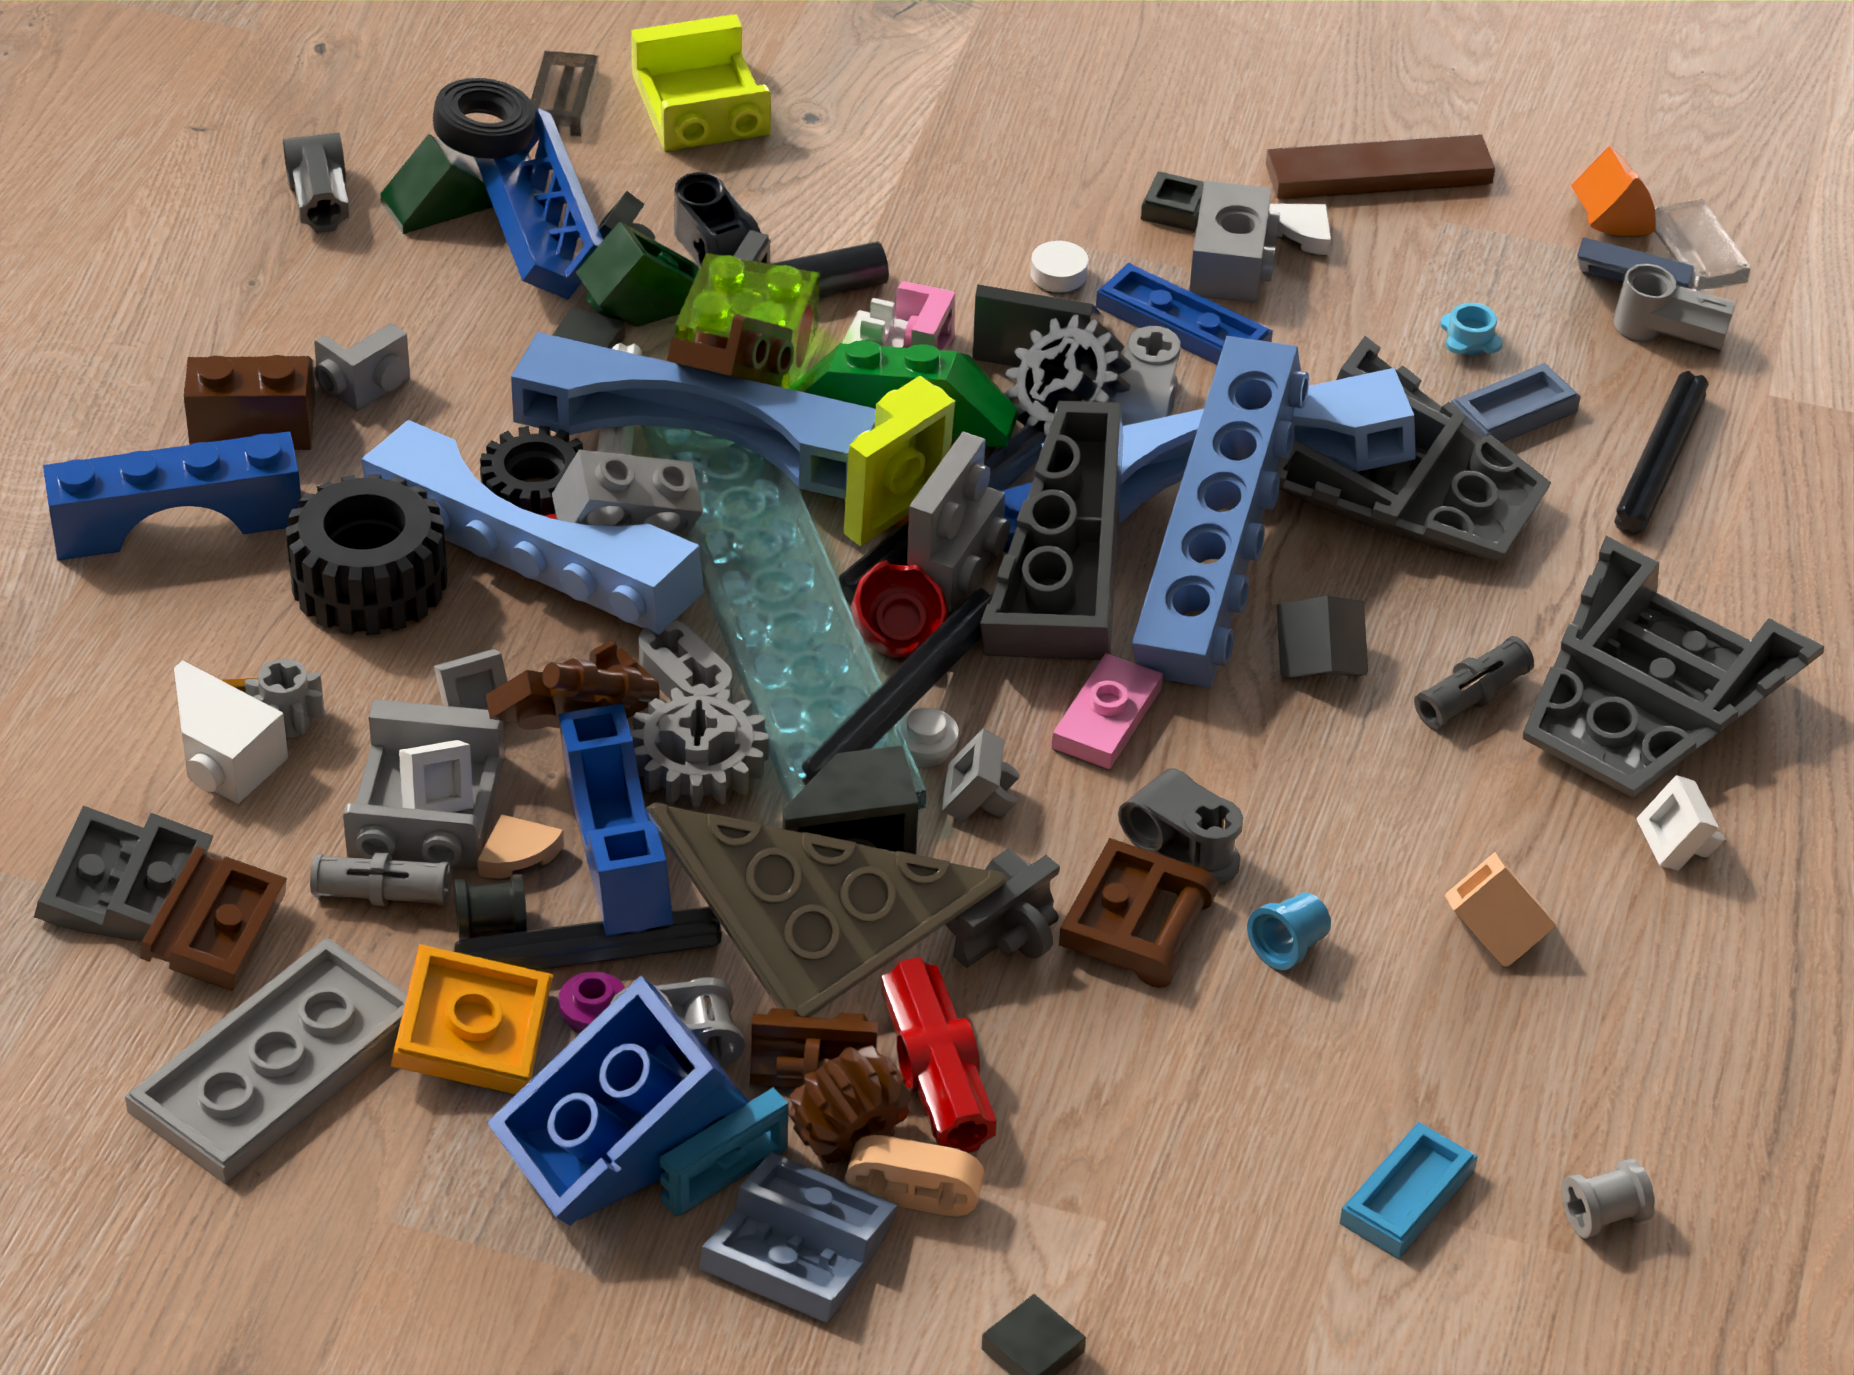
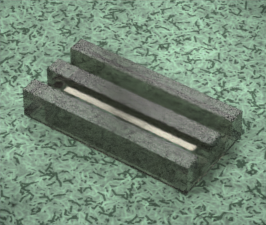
M557 51L544 52L531 102L535 111L539 108L552 115L559 134L561 127L565 126L570 127V136L581 137L599 72L598 56ZM556 65L564 66L553 109H544ZM577 67H582L583 71L572 111H566Z

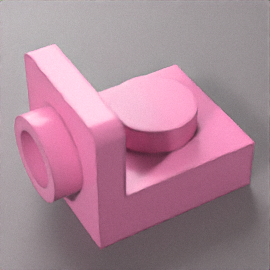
M905 281L900 283L896 291V319L908 321L904 336V348L926 344L932 345L939 350H949L955 337V292Z

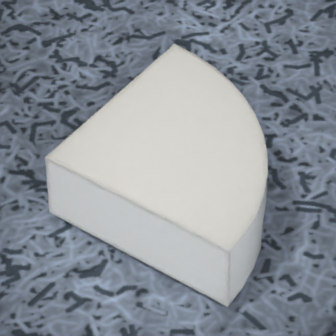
M1270 204V211L1280 212L1278 237L1282 238L1284 234L1288 238L1301 243V250L1304 252L1329 255L1331 236L1326 204Z

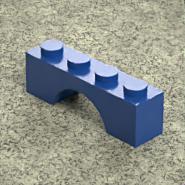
M290 431L259 434L252 437L208 443L200 442L157 450L134 451L127 454L91 459H75L43 465L57 561L120 552L125 538L140 521L154 513L174 507L195 506L219 512L229 518L243 535L286 529V527H289L288 517L291 510L299 508V500L301 499L299 470Z
M623 703L558 714L566 780L606 936L627 932L638 933L650 928L672 925L673 916L667 860L659 831L651 820L648 821L647 814L644 811L645 805L637 769L634 743Z

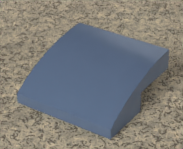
M771 1152L739 1187L736 1210L703 1245L699 1269L828 1323L852 1292L877 1252L896 1216L898 1204Z

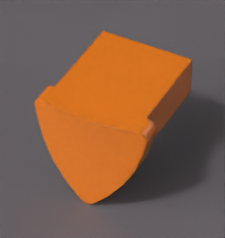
M1608 146L1571 184L1572 189L1588 213L1587 221L1591 228L1610 235L1624 237L1652 234L1656 228V215L1651 194L1638 174L1632 170L1625 157L1611 146Z

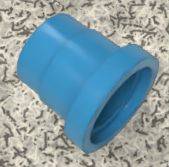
M1307 892L1299 893L1279 904L1267 903L1252 912L1247 923L1249 941L1255 953L1264 963L1278 970H1287L1301 962L1306 956L1307 950L1314 946L1317 941L1327 936L1331 929V918L1325 904L1317 896Z

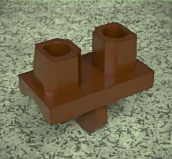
M771 1008L767 1015L753 1014L749 1084L799 1088L805 1084V1074L819 1069L823 1065L825 1058L831 1061L839 1057L845 1049L850 1047L858 1051L863 1047L873 1046L877 1050L878 1022L868 1021L865 1014L840 1013L834 1019L802 1017L795 1009Z

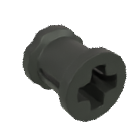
M522 874L512 875L509 882L499 884L468 885L465 879L454 880L459 940L469 939L472 932L502 929H513L514 932L527 931Z

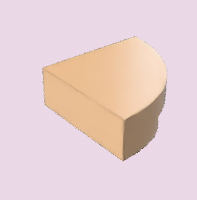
M501 814L477 860L478 876L509 878L514 870L523 869L538 862L541 863V866H544L551 862L564 846L563 829Z

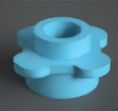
M1463 303L1456 306L1451 313L1445 314L1441 318L1440 327L1447 331L1448 335L1445 347L1452 353L1478 355L1483 352L1496 353L1502 348L1503 340L1495 333L1497 316L1492 309L1485 305Z

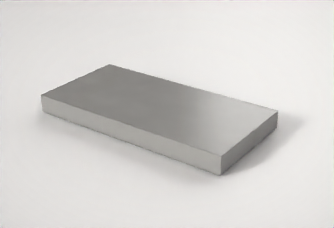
M326 937L125 1096L127 1112L226 1184L395 1046L407 992Z

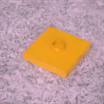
M419 944L390 1067L516 1095L532 1079L553 974Z

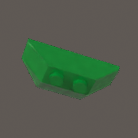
M868 340L855 341L849 344L840 343L788 388L876 409V403L888 392L898 390L918 376H922L931 384L943 389L949 397L955 400L951 444L956 442L962 432L984 438L985 446L1007 448L1017 421V407L970 355L958 351L939 350L932 345L926 344L901 348L880 346L878 343Z

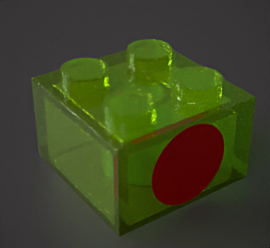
M706 253L675 323V338L694 342L696 331L728 338L735 314L790 328L793 330L791 341L794 345V358L791 368L787 374L783 375L781 384L782 388L788 389L797 381L818 329L819 273L795 269L791 266H778L739 259L734 256Z

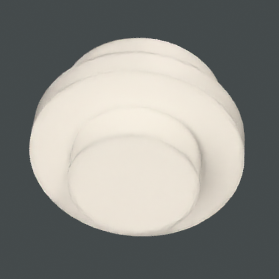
M917 708L908 711L895 725L894 741L896 746L903 745L908 762L921 767H931L947 760L958 743L959 730L956 721L949 714L934 708Z

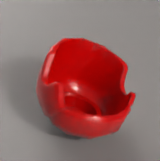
M888 561L877 563L860 578L851 605L854 626L859 637L866 646L888 657H909L946 620L948 614L942 588L927 573H924L919 565H893Z

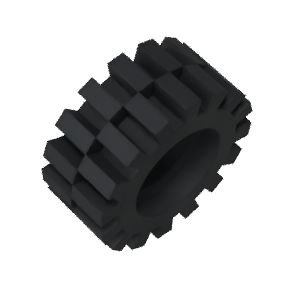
M529 426L518 427L519 436L513 437L509 431L500 434V444L491 440L486 446V453H482L480 458L481 483L495 495L521 509L541 516L556 514L552 493L578 450H583V443L578 438L569 442V432L561 429L555 436H551L549 426H539L538 434H530ZM529 478H546V479H550V480L543 481V482H525V481H522V480L529 479Z

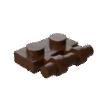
M572 658L563 663L550 662L545 666L543 672L525 670L486 694V701L490 719L518 723L521 729L525 730L545 727L560 728L558 714L623 703L624 710L630 708V705H634L637 701L651 702L657 696L658 683L654 677L641 675L633 667L615 665L607 670L597 669V666L591 661Z

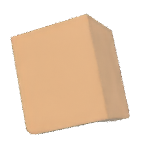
M1495 852L1445 894L1454 912L1500 964L1505 967L1510 966L1557 926L1546 909Z

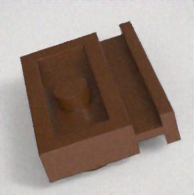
M196 846L142 940L140 959L148 962L153 957L169 962L170 970L233 991L285 896L287 878L226 856L223 857L222 861L205 856L204 848Z

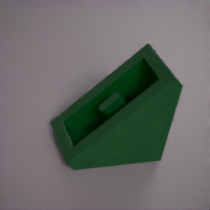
M431 134L426 136L380 193L381 204L402 234L493 207L475 158L451 149Z

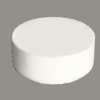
M1050 241L1039 245L1033 251L1031 257V278L1039 287L1050 292L1065 293L1078 289L1086 282L1088 255L1080 246L1067 241Z

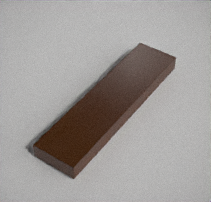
M1482 134L1267 149L1266 167L1277 199L1493 184L1495 166Z

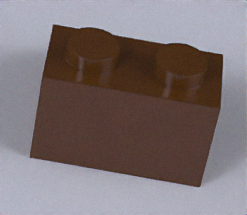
M310 356L188 357L183 397L189 445L290 431L294 450H311L317 383L314 372L316 362Z

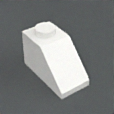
M182 660L174 667L187 776L201 789L207 792H216L239 804L288 759L283 712Z

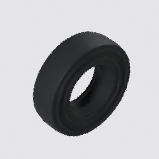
M488 78L457 80L443 87L434 103L433 127L437 137L451 149L468 156L497 159L515 155L528 146L534 132L535 110L533 103L525 93L505 82ZM484 113L498 117L503 121L483 123L472 120L465 115Z

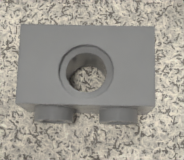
M1204 181L1193 248L1189 291L1201 297L1257 303L1260 280L1271 281L1275 247L1265 245L1276 246L1280 212L1270 211L1272 188Z

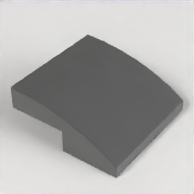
M83 805L38 900L34 918L80 932L142 941L195 847L204 848L206 856L213 835L154 813H150L143 828Z

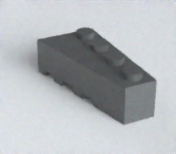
M1058 402L1035 467L1034 481L1027 500H1024L1017 518L1016 532L1008 554L1004 555L997 575L998 583L990 604H987L980 623L985 656L1101 660L1105 653L1111 655L1124 439L1121 403Z

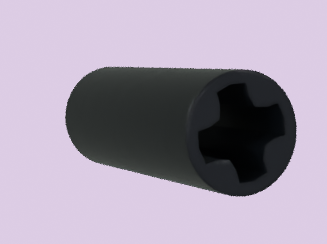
M879 241L770 263L767 265L766 276L771 298L776 306L885 284L889 279V268L883 246Z

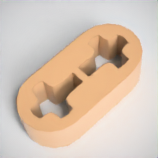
M870 1135L862 1137L855 1143L845 1179L847 1184L898 1204L897 1207L958 1217L969 1214L976 1208L985 1173L982 1164L977 1158L955 1148L884 1135Z

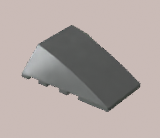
M1364 336L1340 369L1336 380L1391 369L1392 367L1378 357L1381 347L1367 336ZM1403 365L1396 372L1414 413L1416 459L1356 472L1295 439L1289 458L1279 459L1276 470L1280 476L1279 489L1324 510L1383 532L1437 548L1500 562L1551 484L1548 479L1491 434L1481 438L1463 423L1467 415L1453 404L1448 402L1441 407L1421 391L1419 386L1422 380Z
M1606 535L1600 548L1599 559L1593 574L1589 575L1581 593V602L1572 624H1568L1562 638L1561 650L1556 662L1549 669L1523 731V740L1634 798L1824 653V645L1770 618L1767 619L1752 640L1729 630L1657 593L1660 562Z

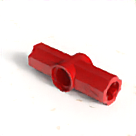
M922 957L899 961L892 971L881 976V993L897 1034V1057L900 1072L906 1080L905 1085L910 1092L918 1091L925 1116H927L937 1145L955 1148L967 1153L978 1151L984 1142L996 1136L997 1120L979 1076L980 1060L973 1029L966 1018H957L949 992L945 987L943 977L937 965H930L924 962Z

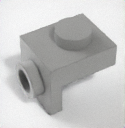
M392 323L347 350L326 335L314 341L316 359L314 372L318 384L325 393L330 396H336L356 411H359L410 379L407 333Z

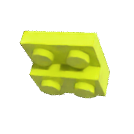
M918 376L898 390L888 392L877 402L875 428L861 433L849 444L844 534L859 546L864 545L908 516L910 504L951 449L955 400L949 397L943 389L931 384L922 376Z

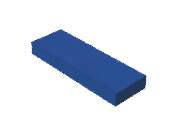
M1131 263L1125 265L1097 291V308L1139 328L1147 326L1167 328L1178 336L1181 348L1217 365L1226 336L1272 342L1273 330Z

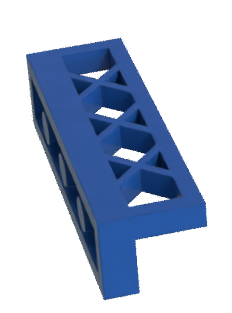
M537 108L535 111L534 132L530 143L524 150L505 158H474L522 281L569 300L582 283L576 274L577 270L600 245L603 238L552 115ZM538 142L535 159L531 160L529 152ZM554 170L549 191L545 193L549 172ZM568 204L563 226L559 228L563 205ZM581 238L584 247L573 259L577 240Z

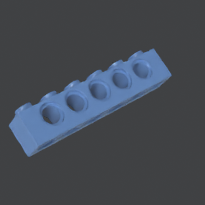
M1226 336L1132 640L1136 664L1163 673V680L1212 688L1218 666H1227L1229 663L1234 642V631L1230 628L1234 612L1243 613L1249 594V577L1245 576L1249 561H1258L1263 549L1265 528L1264 524H1261L1265 508L1273 509L1278 498L1280 476L1276 470L1279 459H1288L1291 454L1295 433L1294 422H1291L1295 408L1304 407L1308 396L1309 373L1301 371L1298 346ZM1242 457H1246V458H1247V459L1240 460V461H1234V460L1237 459V458H1242ZM1224 508H1233L1226 512H1217ZM1209 559H1218L1214 563L1202 564L1203 561ZM1193 611H1203V613L1197 616H1184Z

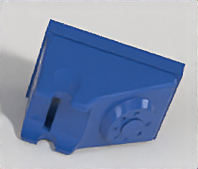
M640 976L504 1105L487 1124L555 1217L571 1226L577 1220H581L660 1180V1175L666 1172L660 1166V1157L727 1115L742 1108L750 1101L712 1056L710 1049L679 1018L656 987Z

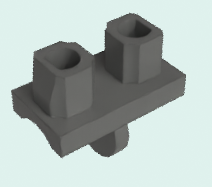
M1008 848L993 858L985 870L1004 872L1009 881L945 924L956 935L953 957L966 968L997 947L1005 955H1010L1018 949L1027 957L1036 959L1047 953L1053 945V935L1050 926L1058 921V914L1053 908L1054 900L1050 891V881L1059 874L1060 866L1048 855H1044L1033 864H1030Z

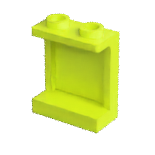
M737 14L631 30L632 76L664 152L771 135V93L767 85H756L742 54V25Z

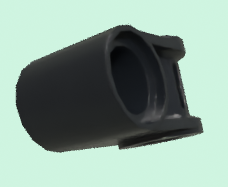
M689 173L679 178L675 183L674 235L691 254L705 276L712 277L718 275L721 272V267L729 264L749 231L759 233L761 231L753 216L742 208L725 187L722 180L709 173Z

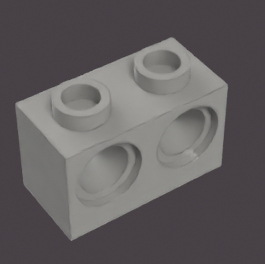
M578 450L552 493L557 520L585 525L607 526L651 524L684 539L687 538L703 513L693 462Z

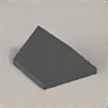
M977 284L972 358L973 360L1019 368L1022 360L1014 352L1017 347L1030 350L1034 345L1030 333L1034 329L1045 336L1050 333V321L1054 318H1057L1068 327L1073 315H1079L1088 324L1094 319L1102 325L1104 316L1093 304Z

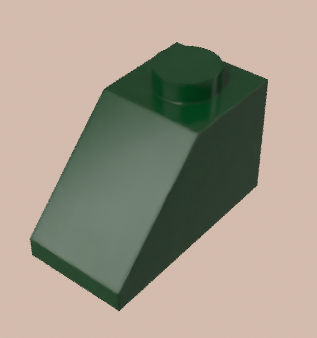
M621 221L618 222L576 272L589 291L586 300L600 315L611 318L618 316L637 327L710 306L719 298V295L696 263Z

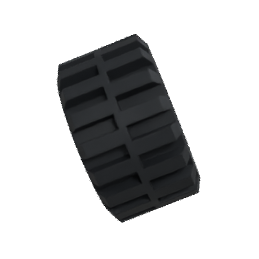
M368 474L367 478H355V475L341 477V482L335 484L328 481L317 486L318 493H307L299 500V508L292 509L288 517L289 527H286V539L292 593L295 601H299L301 611L307 617L316 616L317 624L327 629L332 626H338L340 633L353 635L355 631H366L367 635L380 634L382 629L391 628L393 631L406 628L407 621H420L428 615L427 607H436L442 599V590L446 589L448 581L443 516L440 515V507L435 499H427V491L418 485L407 487V480L398 477L387 480L382 479V474Z

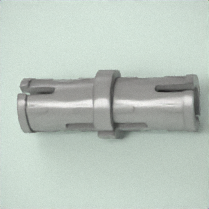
M375 853L372 859L316 854L311 866V894L313 897L331 896L369 899L372 906L386 907L389 904V900L438 903V905L446 906L451 891V866L449 862L395 861L389 853Z

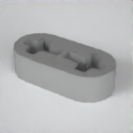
M672 621L659 635L647 628L642 629L639 635V665L659 682L660 690L670 700L671 689L678 688L685 697L694 696L697 685H704L707 696L716 697L723 689L730 690V703H732V670L690 627L682 622ZM678 651V658L673 653Z

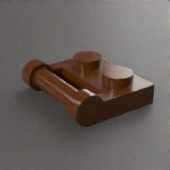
M1109 838L1060 927L1059 946L1135 971L1137 976L1150 986L1166 987L1171 983L1179 968L1178 953L1200 911L1209 908L1219 890V882L1214 875L1202 868ZM1165 890L1174 893L1178 898L1155 942L1152 943L1138 938L1137 936L1161 891Z

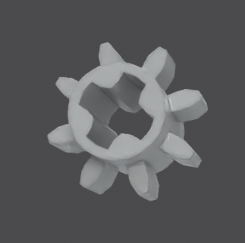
M291 659L271 661L264 664L260 669L258 680L246 679L245 681L246 694L283 712L286 739L305 734L311 725L312 718L318 719L325 716L321 674L315 672L307 675L306 669L299 661Z

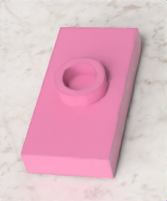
M1105 653L1054 730L1052 749L1110 770L1162 690L1163 673Z

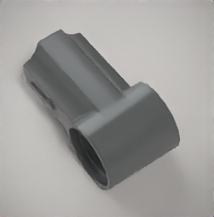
M340 133L283 138L288 185L290 189L295 188L301 223L311 226L316 233L336 231L338 225L343 220L349 218V202L346 186L344 185L346 182V172Z

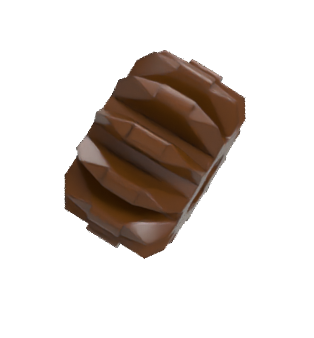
M868 1046L858 1051L852 1047L847 1048L839 1057L831 1061L825 1058L823 1065L819 1069L805 1074V1084L795 1089L789 1097L792 1106L788 1115L794 1123V1131L805 1146L809 1145L816 1156H821L827 1164L839 1162L843 1158L850 1162L854 1145L862 1137L870 1135L894 1136V1126L904 1121L910 1113L907 1105L912 1094L905 1085V1078L895 1064H891L873 1046Z

